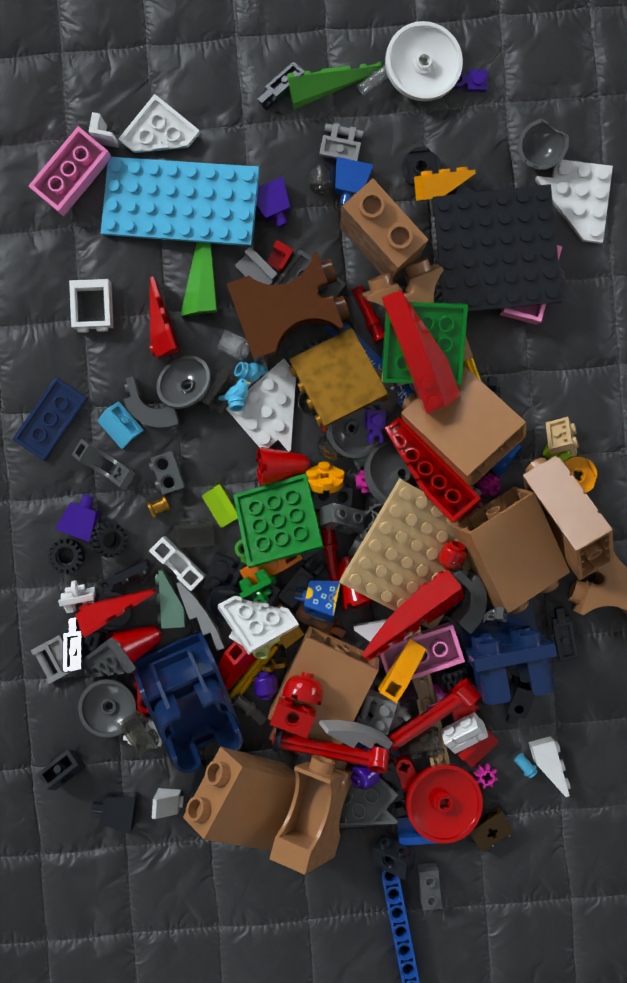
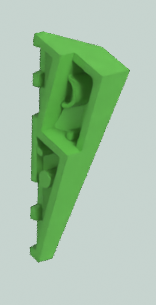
M381 62L369 66L360 64V68L351 69L350 66L326 68L314 73L304 71L302 76H294L293 73H288L287 79L293 109L382 72Z
M196 243L181 317L218 312L211 243Z

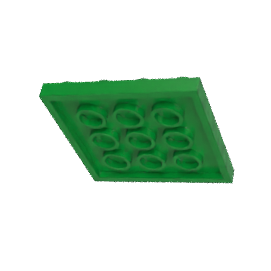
M409 302L447 357L456 385H462L468 304ZM386 312L381 381L385 383H413Z
M306 473L233 495L248 568L258 567L324 548Z

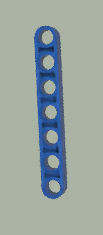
M381 868L382 882L402 983H420L400 878L394 874L386 876L385 873L387 871ZM392 889H396L398 891L394 895L389 894V891ZM395 908L401 909L399 913L392 912ZM398 927H404V928H405V929H404L403 931H401V932L396 931V929H397ZM401 946H408L406 950L400 949ZM407 964L412 965L409 969L404 968Z

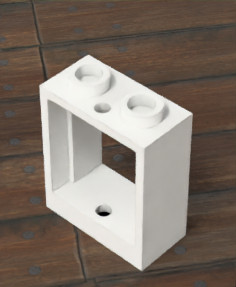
M109 279L70 280L71 327L79 333L89 332V329H96L97 332H107L108 328H114L112 282ZM104 290L105 321L78 322L77 291Z

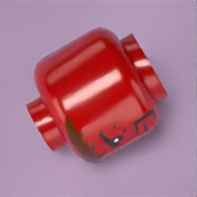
M452 540L443 545L438 559L445 570H458L462 567L467 557V551L462 543Z

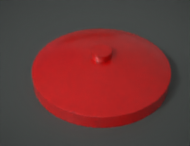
M436 764L421 771L409 786L406 795V812L409 821L421 836L432 842L453 843L463 839L476 827L481 817L483 799L480 787L467 771L456 765Z

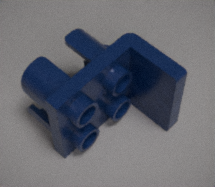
M531 599L528 600V607L522 612L507 614V622L500 627L479 624L470 634L457 623L463 656L473 668L476 688L480 696L482 695L485 704H501L511 700L505 666L515 664L517 665L519 680L523 683L530 682L534 695H546L556 690L550 657L557 656L555 643L541 635L540 631H537ZM488 601L485 613L495 608L488 604ZM459 602L457 605L453 607L454 612L460 606L461 602Z
M202 632L194 633L148 653L133 663L136 667L133 673L144 703L170 760H173L180 772L192 773L201 769L203 764L197 749L216 740L219 748L224 747L236 751L241 748L243 737L240 729L242 727Z

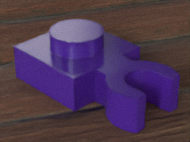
M468 70L467 75L461 72L459 77L461 82L456 83L454 88L460 89L463 86H467V92H486L488 70Z
M365 410V429L370 430V433L367 435V442L373 443V437L377 436V443H382L383 435L380 433V429H385L386 410Z

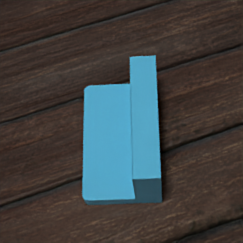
M119 401L107 408L97 420L121 449L125 448L132 439L144 431Z

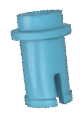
M520 753L515 757L514 762L523 770L525 777L532 778L538 772L536 765H532L524 753Z

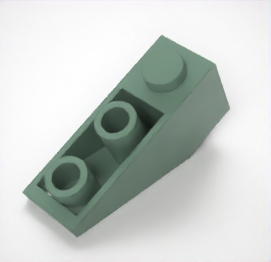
M160 569L155 576L156 585H159V593L156 596L157 605L160 604L161 611L158 612V624H161V629L185 627L187 625L186 609L182 598L166 570Z

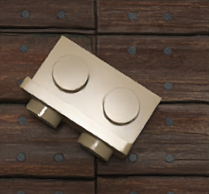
M569 417L546 422L550 454L571 450L572 455L577 456L576 448H579L577 437H574L577 434L575 424H571Z

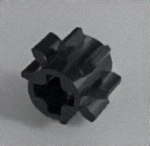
M96 630L86 636L84 643L88 644L87 649L94 651L106 642L107 633Z

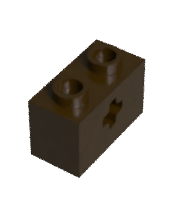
M498 806L479 819L470 835L482 852L493 848L498 841L506 840L514 831Z

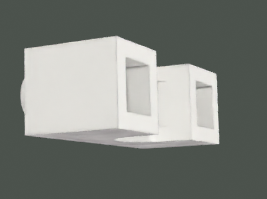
M163 536L149 550L162 564L167 565L177 575V579L190 591L206 576L166 536Z

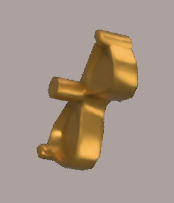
M273 658L271 659L272 664L261 665L262 671L272 672L274 669L285 668L287 666V659L284 658V660L275 663Z

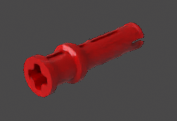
M363 285L357 286L358 290L354 288L351 291L367 322L365 327L370 330L373 344L384 340L382 320L376 316L370 301L363 297L362 293L365 292Z
M322 528L320 531L324 544L323 550H325L329 581H339V562L336 549L339 545L336 542L335 530Z

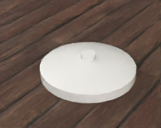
M425 21L414 22L401 28L391 39L385 56L386 72L393 86L404 96L417 101H432L449 93L458 81L463 66L461 48L455 37L444 27Z

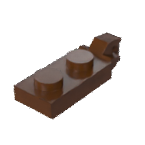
M301 602L294 615L295 619L331 636L334 633L343 638L346 630L338 626L340 622L336 618L334 623L318 621L304 612L305 602Z

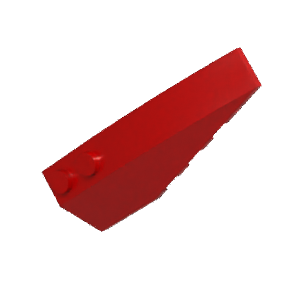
M401 290L381 297L422 410L428 414L446 407L460 396L447 357Z
M400 417L385 427V431L420 489L451 523L464 519L477 508L481 497Z
M449 570L439 572L430 583L422 584L418 591L386 620L362 654L367 662L388 650L390 643L398 644L404 640L406 633L412 632L414 634L424 622L430 624L465 599L462 587Z

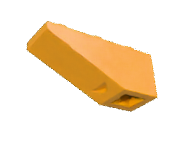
M468 167L456 168V172H450V168L438 170L439 174H433L432 170L421 172V176L414 177L416 201L433 199L436 196H445L476 174L475 170H468Z
M409 638L379 685V692L397 703L416 671L426 648Z

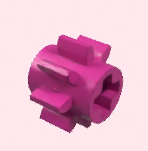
M361 470L360 475H355L356 489H361V493H370L365 481L364 470Z
M490 472L476 483L478 490L486 498L489 495H496L501 487L500 483H498L500 479Z
M488 763L485 767L478 765V771L473 772L478 777L475 779L478 784L481 783L483 789L489 785L493 787L494 780H498L494 776L497 770L495 768L490 770ZM488 773L489 777L486 776L485 779H483L482 776H485Z

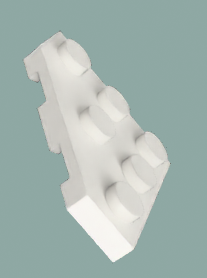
M154 94L118 139L134 153L188 148L200 134V130Z
M233 596L218 604L219 611L248 655L292 631L299 625L288 608H277L259 601L252 602L244 600L239 596Z

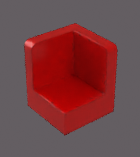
M277 240L273 246L274 250L266 263L283 273L294 255V250Z

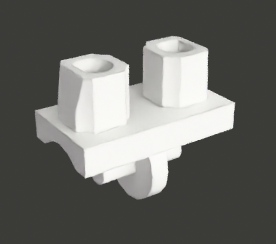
M76 580L71 581V587L65 588V593H61V599L58 601L59 606H63L66 613H72L77 611L76 603L82 602V604L89 602L91 605L95 602L96 589L95 587L85 589L84 584L78 585Z

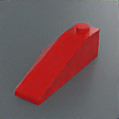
M153 276L150 277V340L152 344L149 345L153 356L156 355V358L162 359L180 353V349L159 286Z
M152 588L96 601L91 605L89 602L79 607L80 611L75 614L83 637L85 638L103 627L112 618L122 615L130 607L132 608L155 594L156 589Z

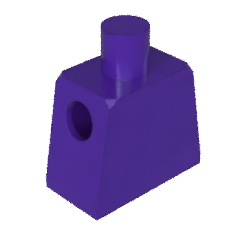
M283 177L258 187L256 208L266 222L274 219L277 228L288 224L284 214L291 211Z
M83 494L80 504L71 502L55 530L91 542L89 541L90 537L93 538L91 531H96L94 527L97 526L99 511L91 508L94 497Z

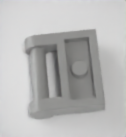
M61 634L30 650L32 655L36 656L47 676L46 681L48 684L69 674L63 671L64 638ZM44 649L47 651L52 663L54 664L57 670V673L55 674L53 673L50 665L48 664L42 652V650Z
M369 689L356 722L370 726L388 735L399 701L395 703L383 694ZM372 701H376L377 706L372 718L368 716Z

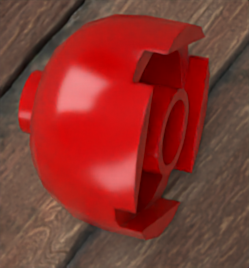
M302 672V675H294L288 679L282 696L321 706L323 688L318 680L313 679L314 674Z

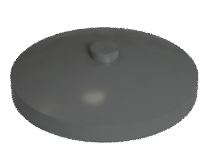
M391 440L376 446L367 457L364 466L365 481L370 492L383 505L399 478L421 490Z

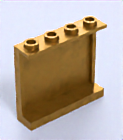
M352 328L290 359L291 366L289 370L293 377H298L300 382L297 385L301 393H306L309 399L306 402L310 410H315L317 414L315 419L319 427L323 426L325 431H327L329 425L379 400L381 403L388 400V393Z

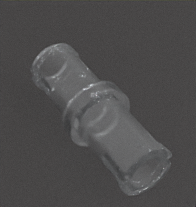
M385 65L376 72L370 73V77L357 85L362 95L365 96L376 86L379 87L382 85V81L388 78Z

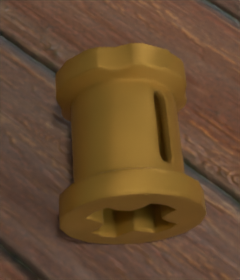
M165 495L154 502H147L153 518L164 511H171V506Z

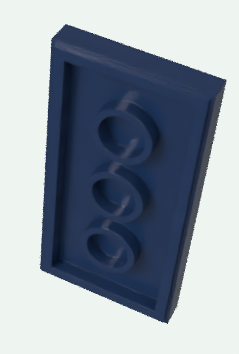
M55 376L12 440L41 460L46 461L88 398Z

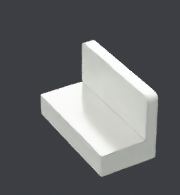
M92 112L89 133L92 138L100 145L118 148L119 143L114 134L107 131V125L99 113Z

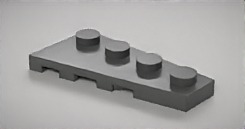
M113 637L85 657L84 671L89 678L101 677L104 674L109 676L114 673H131L136 669L123 652L119 642L114 640Z

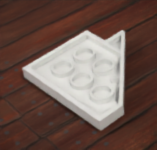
M562 160L557 166L553 167L552 178L537 176L535 181L538 185L551 184L553 205L582 242L602 244L613 166Z
M285 359L281 360L248 389L244 410L234 412L230 410L229 406L226 409L260 448H269L279 440L289 452L291 451L296 377L292 376L289 370L290 365Z

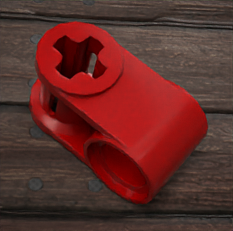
M401 753L400 756L394 759V764L403 791L406 793L418 774L409 755Z

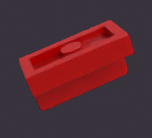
M487 728V738L457 753L470 767L477 764L499 742Z

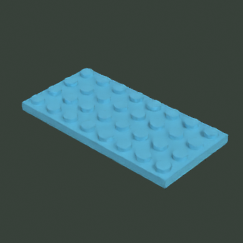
M111 157L107 164L101 234L252 246L260 168L257 166Z

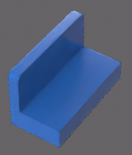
M408 816L397 817L399 820L397 829L400 844L407 846L436 843L421 836L412 826Z

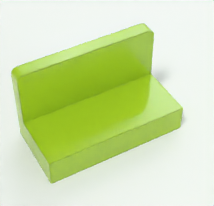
M222 484L217 485L202 495L221 528L238 518L236 508Z

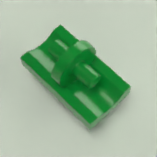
M264 568L254 573L259 582L256 585L253 584L250 577L239 581L242 590L239 594L242 599L256 592L257 595L253 596L255 602L261 600L262 603L268 602L267 595L271 594L272 591L270 588L266 590L263 588L277 580L275 576H270Z

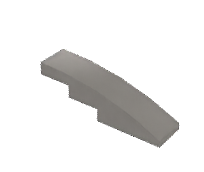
M180 581L176 584L189 620L197 617L203 635L211 633L217 651L225 648L226 644L211 614L208 613L205 605L193 591H190Z
M343 720L319 721L320 726L328 735L352 748L358 742L370 749L375 743L386 749H389L393 744L383 732L367 725Z

